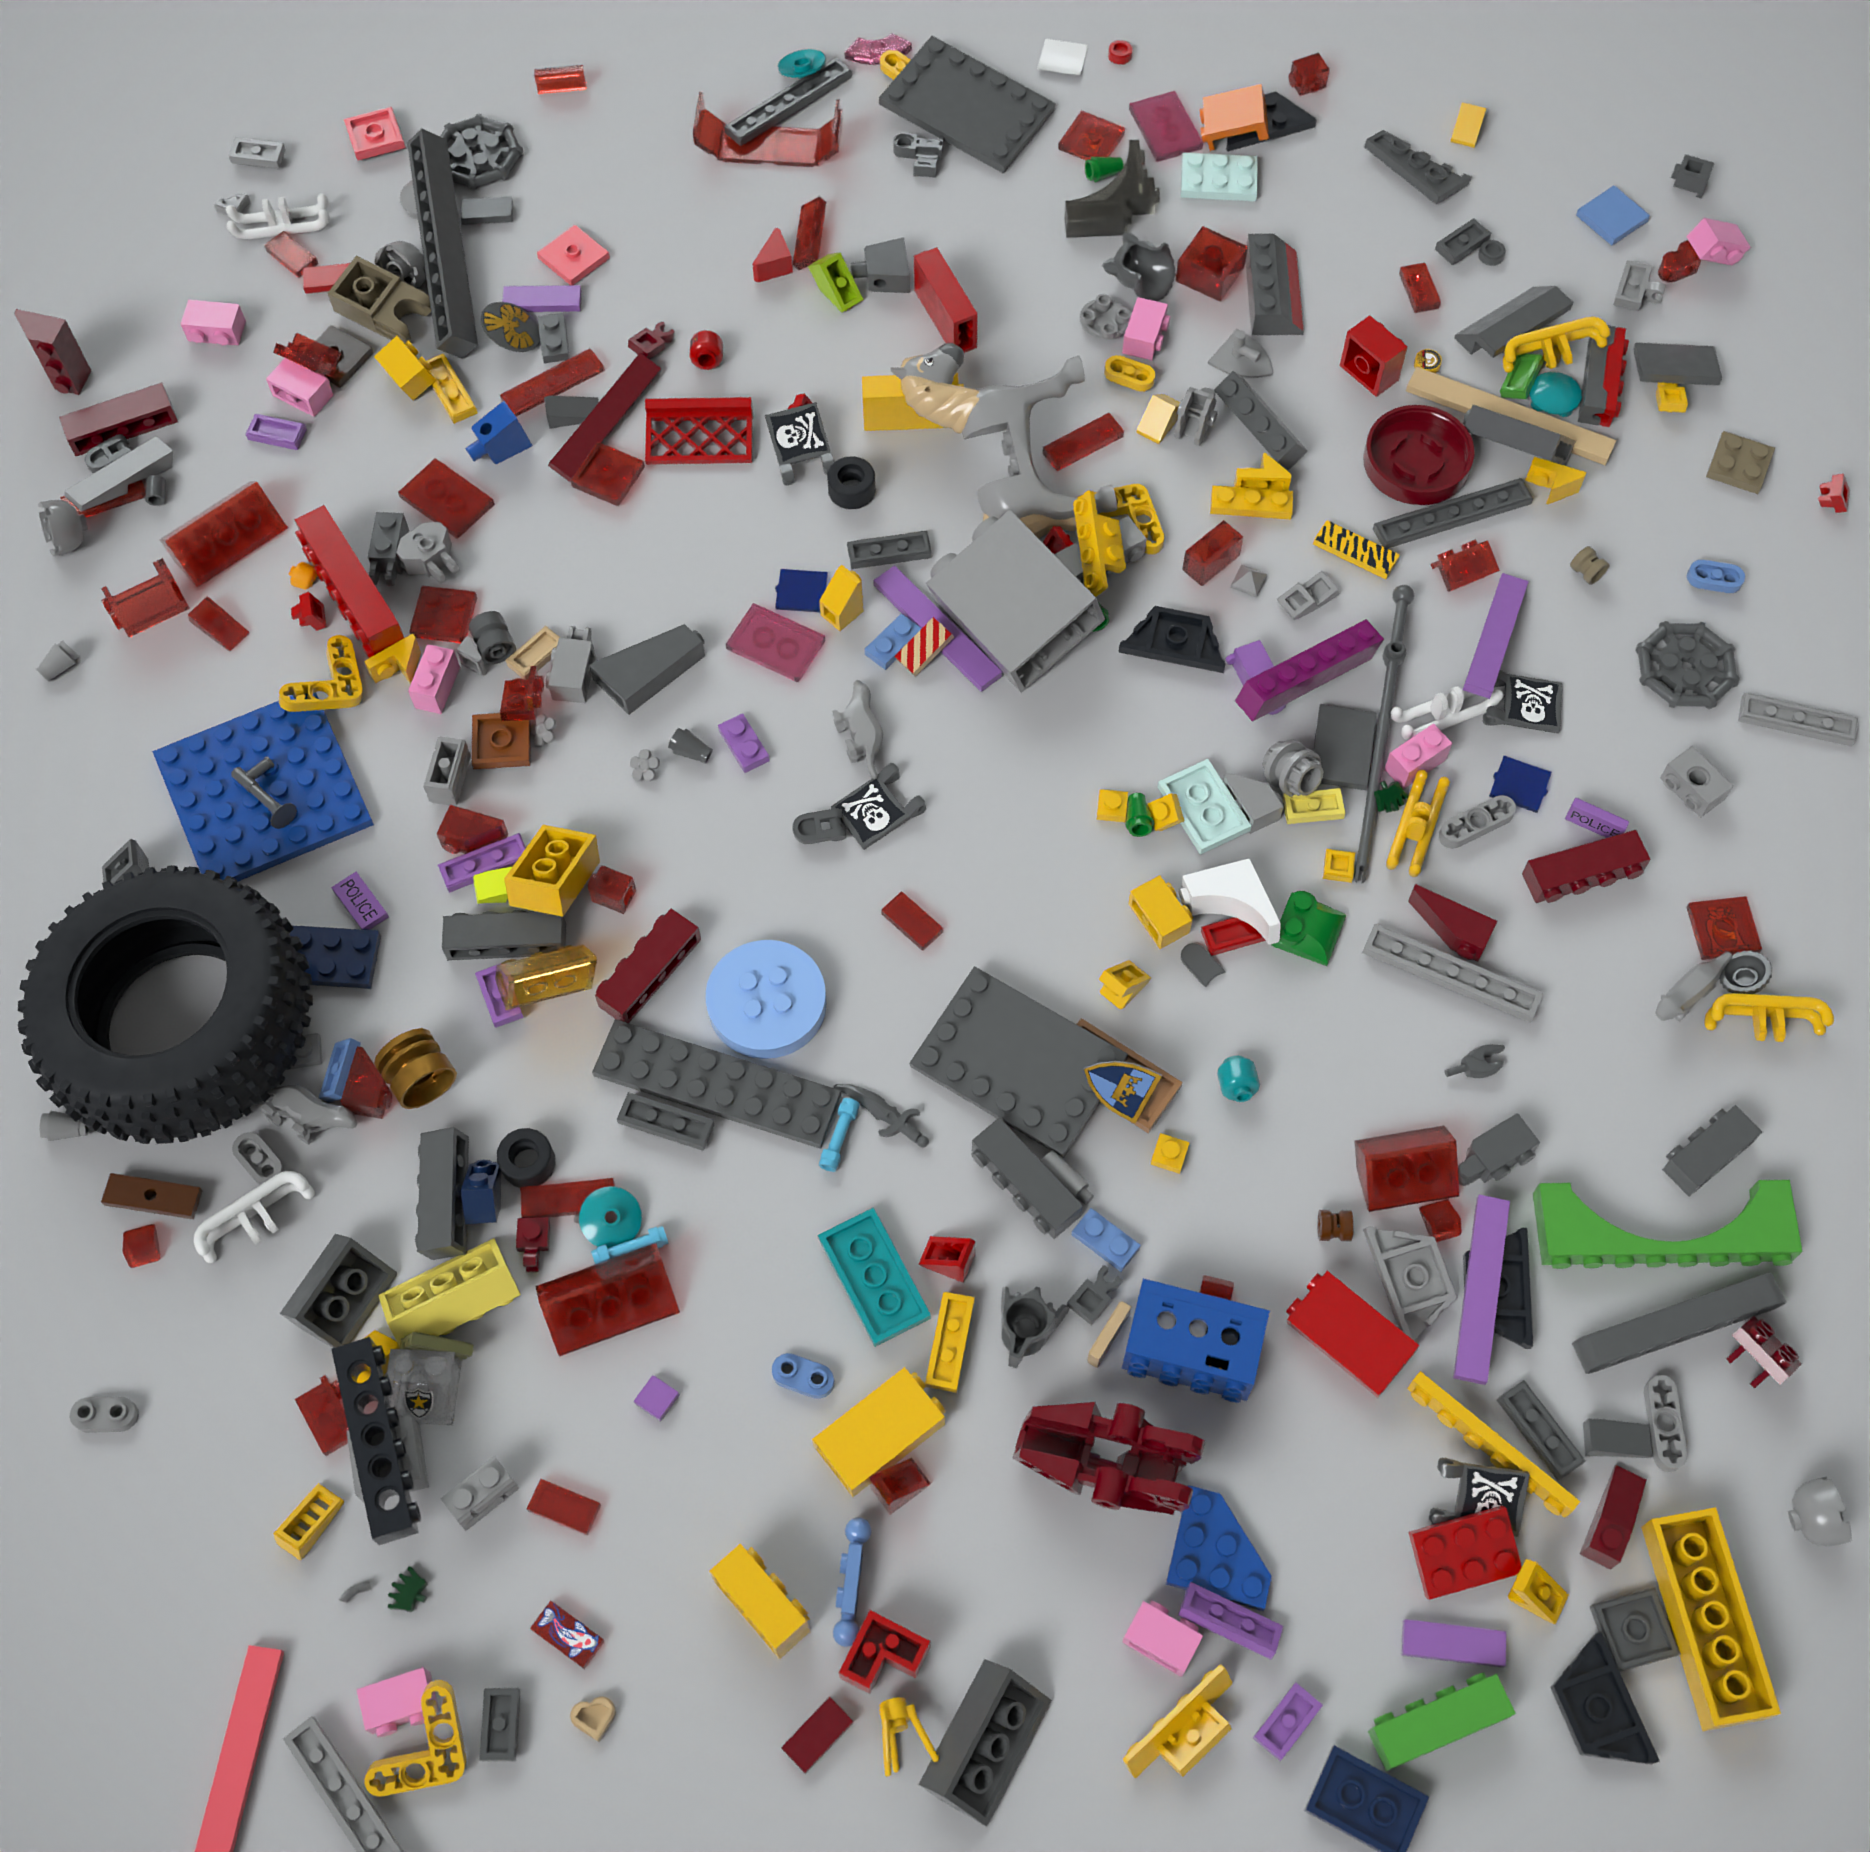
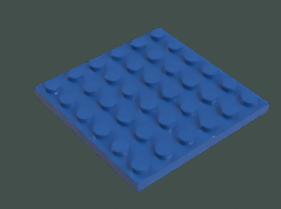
M305 693V699H307L308 693ZM313 693V696L319 699L317 693ZM293 695L289 696L291 700H295ZM276 701L152 751L200 873L204 874L206 870H212L219 873L222 880L228 875L235 878L238 882L374 825L324 710L289 712L281 708L278 703L279 701ZM267 756L271 759L275 766L267 770L255 781L279 804L291 803L296 806V816L289 825L280 829L274 828L271 825L272 813L231 776L232 771L236 767H241L247 772L261 762L264 757Z

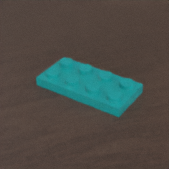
M874 1207L818 1235V1240L874 1347L931 1319V1314Z

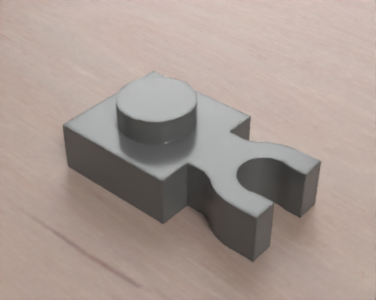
M1105 1265L1099 1270L1094 1284L1086 1279L1067 1302V1306L1090 1325L1097 1320L1111 1303L1112 1298L1107 1293L1118 1289L1123 1281L1122 1278L1117 1276L1113 1282H1106L1103 1277L1108 1273L1109 1268Z

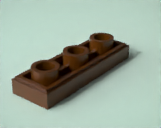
M110 1173L101 1203L104 1206L194 1220L203 1190L197 1186Z

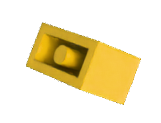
M396 336L374 357L397 385L414 401L436 381L435 377L429 372L433 367L423 356L419 359L416 355L419 351L409 340L404 343Z
M1160 875L1131 890L1128 904L1159 949H1162L1190 933L1193 917L1186 905L1182 906L1176 898L1177 895L1173 886L1169 882L1165 883Z

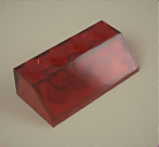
M249 481L161 538L160 542L185 575L196 587H199L288 527L258 482Z
M657 1243L536 1286L538 1301L558 1356L680 1313Z

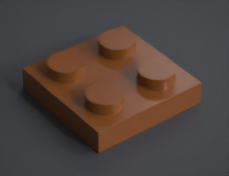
M529 711L472 715L471 764L473 769L530 766L531 716Z

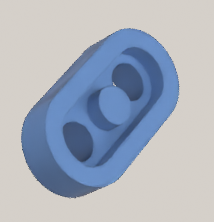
M1697 560L1691 564L1687 572V580L1692 586L1699 589L1735 593L1742 587L1745 581V573L1740 567L1733 564Z
M788 1353L780 1355L773 1362L772 1375L774 1381L783 1388L814 1399L825 1398L834 1388L833 1373L825 1365ZM785 1365H792L794 1367L793 1371L789 1374L783 1373L782 1368ZM820 1375L824 1380L821 1384H814L812 1378Z

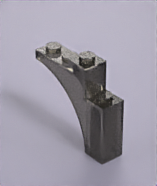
M1139 139L1129 140L1127 161L1119 175L1110 184L1089 196L1065 201L1064 223L1066 238L1123 235L1124 232H1127V224H1132V215L1154 214L1155 204L1160 203V189L1155 188L1154 177H1147V169L1142 168L1145 165V150H1140Z

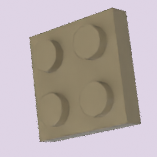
M1723 431L1706 477L1758 494L1775 448Z

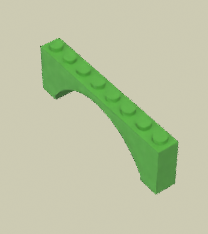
M1758 1180L1749 1190L1750 1199L1746 1206L1731 1223L1704 1237L1674 1242L1643 1238L1610 1224L1579 1199L1572 1191L1571 1183H1539L1532 1193L1541 1264L1552 1265L1554 1269H1565L1571 1267V1265L1583 1264L1584 1268L1589 1269L1599 1268L1603 1264H1615L1617 1268H1628L1635 1264H1646L1647 1267L1657 1268L1665 1266L1666 1263H1678L1679 1267H1692L1698 1263H1710V1266L1721 1267L1728 1265L1729 1262H1741L1742 1266H1756L1761 1262H1773L1775 1266H1785L1793 1263V1260L1803 1252L1790 1180Z

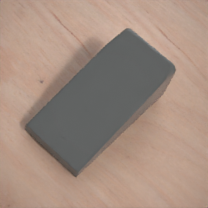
M544 397L549 428L581 424L599 403L598 397Z
M1587 1419L1583 1423L1585 1456L1652 1458L1649 1425L1604 1419Z

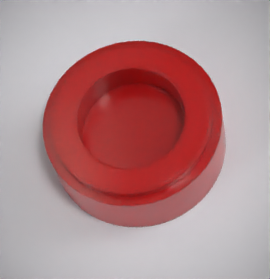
M1114 41L1109 45L1108 58L1114 64H1126L1132 59L1133 48L1127 41Z

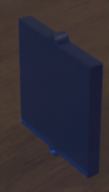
M780 569L779 582L775 586V591L777 592L775 609L820 613L819 600L827 587L828 572Z
M1503 756L1498 772H1495L1493 775L1495 780L1489 797L1508 796L1515 802L1516 806L1537 813L1543 796H1546L1548 793L1546 787L1552 772Z

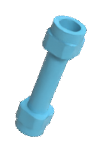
M843 1098L842 1103H840L838 1109L839 1120L828 1149H823L818 1164L820 1168L826 1171L835 1172L841 1160L840 1149L851 1120H856L860 1103L856 1100Z
M656 1226L647 1229L649 1234L607 1248L605 1244L592 1250L591 1253L596 1268H606L612 1265L611 1260L651 1246L654 1247V1250L662 1248L663 1245L669 1244L664 1227L660 1226L657 1228Z

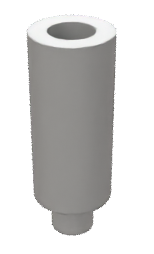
M1054 1150L1044 1156L1041 1162L1076 1199L1079 1198L1085 1205L1088 1204L1094 1197L1087 1190L1089 1184Z

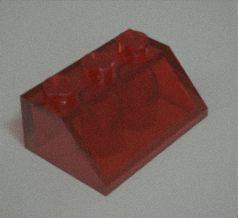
M1444 1125L1354 1141L1356 1169L1369 1212L1459 1197L1456 1139Z

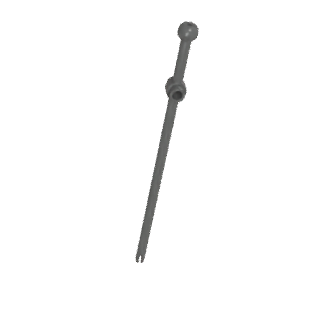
M1400 585L1392 593L1393 601L1396 603L1391 642L1385 646L1382 655L1387 668L1354 880L1357 883L1359 871L1363 872L1361 884L1365 882L1377 809L1374 791L1380 789L1397 671L1406 656V649L1402 643L1407 605L1411 604L1414 600V591L1408 585Z

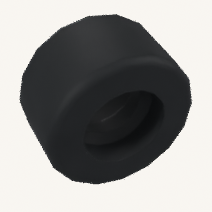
M849 456L838 459L830 466L827 473L828 494L832 502L845 509H859L872 501L876 493L875 471L869 462L863 458ZM848 480H856L860 482L859 484L854 486H848L843 484Z
M522 1128L508 1133L500 1142L497 1149V1163L505 1179L513 1186L522 1189L535 1188L545 1183L552 1175L555 1168V1154L548 1138L540 1131ZM528 1149L537 1152L538 1158L532 1165L523 1168L515 1165V1157L520 1152Z

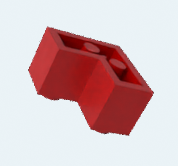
M869 1610L838 1672L841 1680L868 1694H871L885 1663L916 1679L931 1648V1641Z

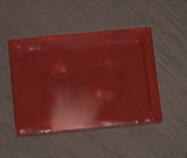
M436 458L398 491L399 497L433 522H441L447 528L448 533L457 539L495 505L493 498Z

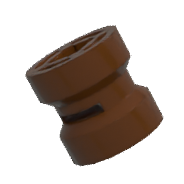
M1319 1210L1317 1220L1319 1241H1330L1332 1238H1338L1340 1241L1351 1242L1353 1238L1352 1211L1341 1210L1339 1213H1332L1330 1210Z

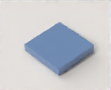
M1615 185L1580 207L1576 214L1577 217L1611 246L1647 223L1650 217L1647 212Z

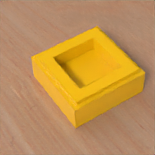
M1326 849L1323 879L1352 883L1355 853Z

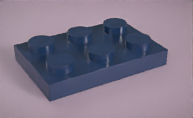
M292 925L294 930L290 932V936H298L302 942L303 947L297 952L304 954L309 962L310 968L304 970V972L311 974V985L371 989L381 939L379 930Z
M1333 1745L1304 1811L1378 1852H1407L1429 1796Z

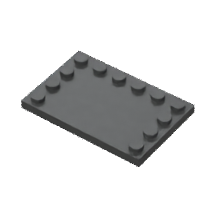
M934 36L927 40L879 97V105L938 138L942 136L945 142L1003 174L1055 111L1056 103Z
M974 966L909 1064L911 1068L997 1119L1000 1117L1007 1125L1051 1151L1054 1150L1064 1158L1100 1103V1100L1088 1083L1084 1067L1100 1062H1126L1128 1054Z

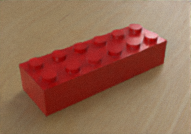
M325 505L294 519L299 529L295 531V535L302 546L301 549L309 563H313V568L320 581H324L326 584L325 588L333 601L336 600L342 617L345 621H349L350 628L357 641L360 640L362 642V648L368 659L404 639L398 621Z

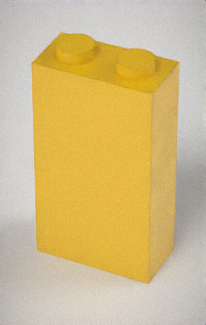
M955 373L952 385L964 387V384H959L958 373ZM862 376L864 431L944 428L925 417L919 416L912 407L908 406L902 391L901 380L897 376Z
M905 1367L812 1439L813 1447L852 1497H855L945 1425V1416L943 1415L946 1413L945 1408L936 1397L930 1399L923 1389L926 1386L916 1372L910 1374Z

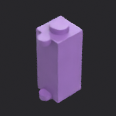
M1260 640L1235 648L1234 653L1225 658L1227 664L1232 665L1242 685L1245 684L1246 680L1274 667ZM1286 704L1268 714L1274 715L1281 712L1286 707Z

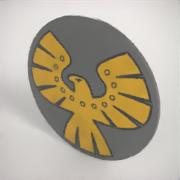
M494 302L483 309L481 325L487 336L497 345L514 352H527L538 345L540 341L539 326L535 319L521 307L507 302Z

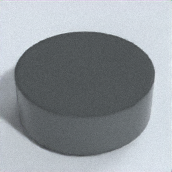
M1487 240L1481 244L1478 257L1482 263L1495 266L1503 261L1506 249L1499 241Z

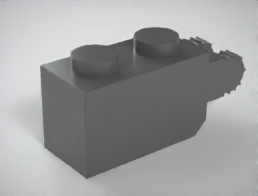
M376 512L368 553V560L370 562L369 577L374 585L378 584L380 573H386L385 581L388 586H394L397 574L403 573L401 567L402 560L396 554L400 539L410 532L403 513Z
M1516 1113L1473 1139L1471 1146L1467 1149L1465 1161H1462L1455 1171V1182L1461 1186H1466L1479 1178L1483 1183L1492 1178L1498 1181L1511 1172L1510 1167L1519 1163L1520 1166H1523L1536 1156L1534 1152L1540 1141L1521 1116Z

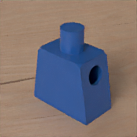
M502 401L472 426L471 429L478 440L465 449L474 462L488 454L494 464H499L533 445L506 402Z

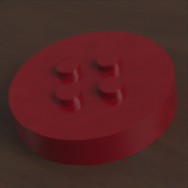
M1407 405L1392 409L1376 420L1367 437L1363 462L1371 482L1388 497L1406 504L1431 505L1445 501L1461 490L1468 479L1474 461L1475 450L1468 430L1451 414L1431 406Z

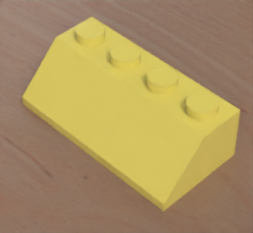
M493 1238L467 1251L466 1255L456 1256L378 1296L387 1324L400 1347L401 1339L413 1332L433 1336L447 1335L457 1326L468 1321L477 1320L486 1312L498 1306H505L511 1303L514 1298L521 1294Z

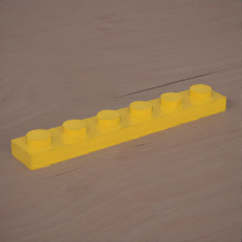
M1420 1371L1407 1388L1412 1392V1398L1418 1404L1424 1407L1429 1406L1435 1411L1437 1418L1449 1428L1454 1427L1464 1435L1463 1439L1476 1450L1481 1449L1490 1456V1461L1495 1467L1528 1471L1530 1475L1527 1492L1535 1493L1544 1501V1506L1551 1513L1557 1516L1562 1515L1566 1518L1581 1502Z

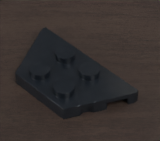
M1276 91L1264 94L1267 107L1269 139L1259 141L1257 131L1227 137L1226 150L1229 152L1315 128L1316 119Z
M1154 606L1147 614L1146 619L1140 621L1134 627L1133 633L1119 644L1118 653L1224 673L1225 661L1221 658L1217 637L1213 634L1210 616Z
M1522 1227L1505 1238L1494 1332L1525 1349H1531L1533 1347L1528 1231L1527 1228ZM1470 1250L1466 1251L1463 1255L1464 1290Z
M1599 1632L1593 1635L1550 1687L1580 1755L1650 1765L1658 1763L1660 1760L1603 1634Z

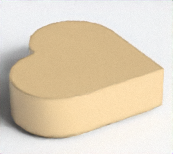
M598 1697L591 1703L585 1701L575 1704L570 1712V1719L576 1728L600 1742L615 1717L616 1708L609 1698Z

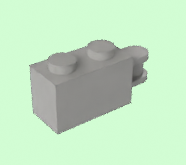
M570 626L568 637L559 638L557 648L552 649L551 664L553 666L551 672H547L545 680L546 688L550 690L552 700L586 703L592 675L589 665L595 661L596 657L591 641V628L586 627L585 630L576 629V626Z

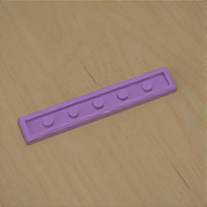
M895 565L873 580L874 586L904 616L916 625L923 628L934 617L953 634L954 638L940 652L980 692L1002 677V671Z
M1501 574L1463 687L1464 691L1490 699L1529 581L1508 574Z
M1478 1195L1476 1199L1453 1373L1454 1379L1486 1385L1488 1382L1510 1201L1484 1195Z

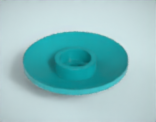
M815 49L795 51L779 61L778 71L783 76L801 79L819 71L825 65L826 58L823 52Z
M603 1187L592 1192L583 1202L579 1213V1224L583 1235L590 1243L597 1247L606 1244V1247L610 1248L633 1240L638 1234L642 1223V1212L638 1201L631 1193L619 1187ZM613 1211L616 1213L617 1220L614 1223H608L605 1220L607 1212Z

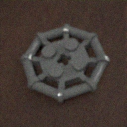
M476 114V117L454 124L447 123L444 125V131L440 135V137L447 140V144L450 139L454 141L452 146L448 148L449 158L454 162L450 164L453 181L469 186L470 189H477V186L496 180H506L517 159L523 155V148L518 144L513 132V126L508 122L501 123L482 117V114ZM483 128L496 131V133L491 134L483 131ZM506 140L509 146L501 147L500 143ZM476 151H481V152H482V153H476L475 155H472V153H473V152H476Z
M1664 621L1659 624V628L1644 642L1637 644L1635 651L1639 657L1640 683L1642 686H1648L1667 701L1669 707L1697 706L1711 709L1716 707L1717 702L1732 687H1736L1739 684L1740 678L1736 672L1734 658L1735 647L1733 644L1726 643L1705 626L1706 623L1700 621L1699 624H1684ZM1675 635H1694L1692 638L1684 636L1681 639H1676ZM1663 639L1667 646L1661 651L1654 648ZM1700 639H1704L1717 650L1712 652L1699 642ZM1722 659L1724 672L1717 671L1718 661ZM1651 660L1656 661V664L1659 665L1658 671H1652ZM1683 662L1691 664L1693 670L1689 667L1687 669L1682 668ZM1712 681L1719 684L1713 691L1707 689V686ZM1663 683H1665V684H1666L1667 686H1669L1672 690H1674V692L1671 691L1668 687H1666ZM1686 690H1693L1692 693H1697V695L1681 694L1685 693Z

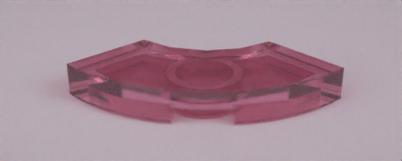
M891 33L886 38L877 40H866L858 37L844 52L845 59L855 63L879 65L880 56L885 51L896 50L906 55L912 50V43L894 33Z

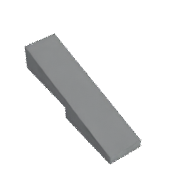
M155 436L65 490V497L78 509L84 511L128 493L129 484L172 468L173 450Z

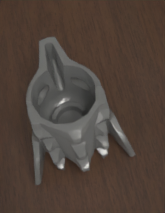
M1007 1286L1003 1287L1001 1297V1338L1004 1346L1009 1350L1008 1366L1017 1369L1023 1356L1033 1355L1040 1351L1052 1332L1066 1316L1069 1307L1063 1304L1056 1311L1053 1308V1303L1049 1302L1046 1304L1041 1297V1288L1035 1287L1024 1295H1021L1019 1292L1010 1295L1009 1288Z

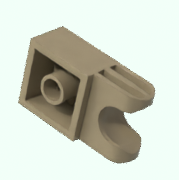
M357 255L327 293L334 312L389 340L398 336L404 343L408 340L410 341L411 337L407 325L400 321V319L404 315L411 313L421 316H427L431 313L429 295L401 281L397 275Z

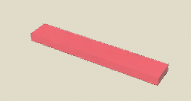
M248 1646L195 1852L234 1851L284 1655L282 1650Z

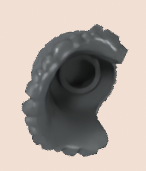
M1124 232L1122 238L1123 245L1119 248L1115 257L1106 260L1102 267L1108 274L1114 275L1121 284L1132 288L1138 297L1158 302L1169 293V289L1172 288V283L1176 276L1174 260L1169 245L1163 242L1160 247H1156L1150 242L1139 241L1134 234Z

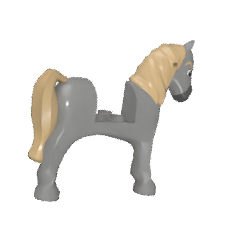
M945 343L925 355L905 358L901 367L891 368V372L901 380L906 403L919 416L925 417L944 428H951L958 434L962 433L964 440L1006 430V432H1003L1004 440H1001L1004 456H1010V465H1008L1009 477L990 482L978 489L977 494L983 511V521L992 516L999 519L1008 510H1011L1038 539L1048 534L1052 527L1060 526L1063 530L1075 531L1077 529L1073 510V502L1077 498L1063 496L1049 490L1041 482L1034 468L1030 449L1031 409L1037 402L1048 398L1064 397L1072 384L1085 382L1084 368L1080 356L1067 359L1061 371L1048 379L1021 386L990 385L982 389H970L952 385L955 373L964 363L963 350L953 343ZM1112 485L1101 487L1095 494L1097 514L1117 510V501Z

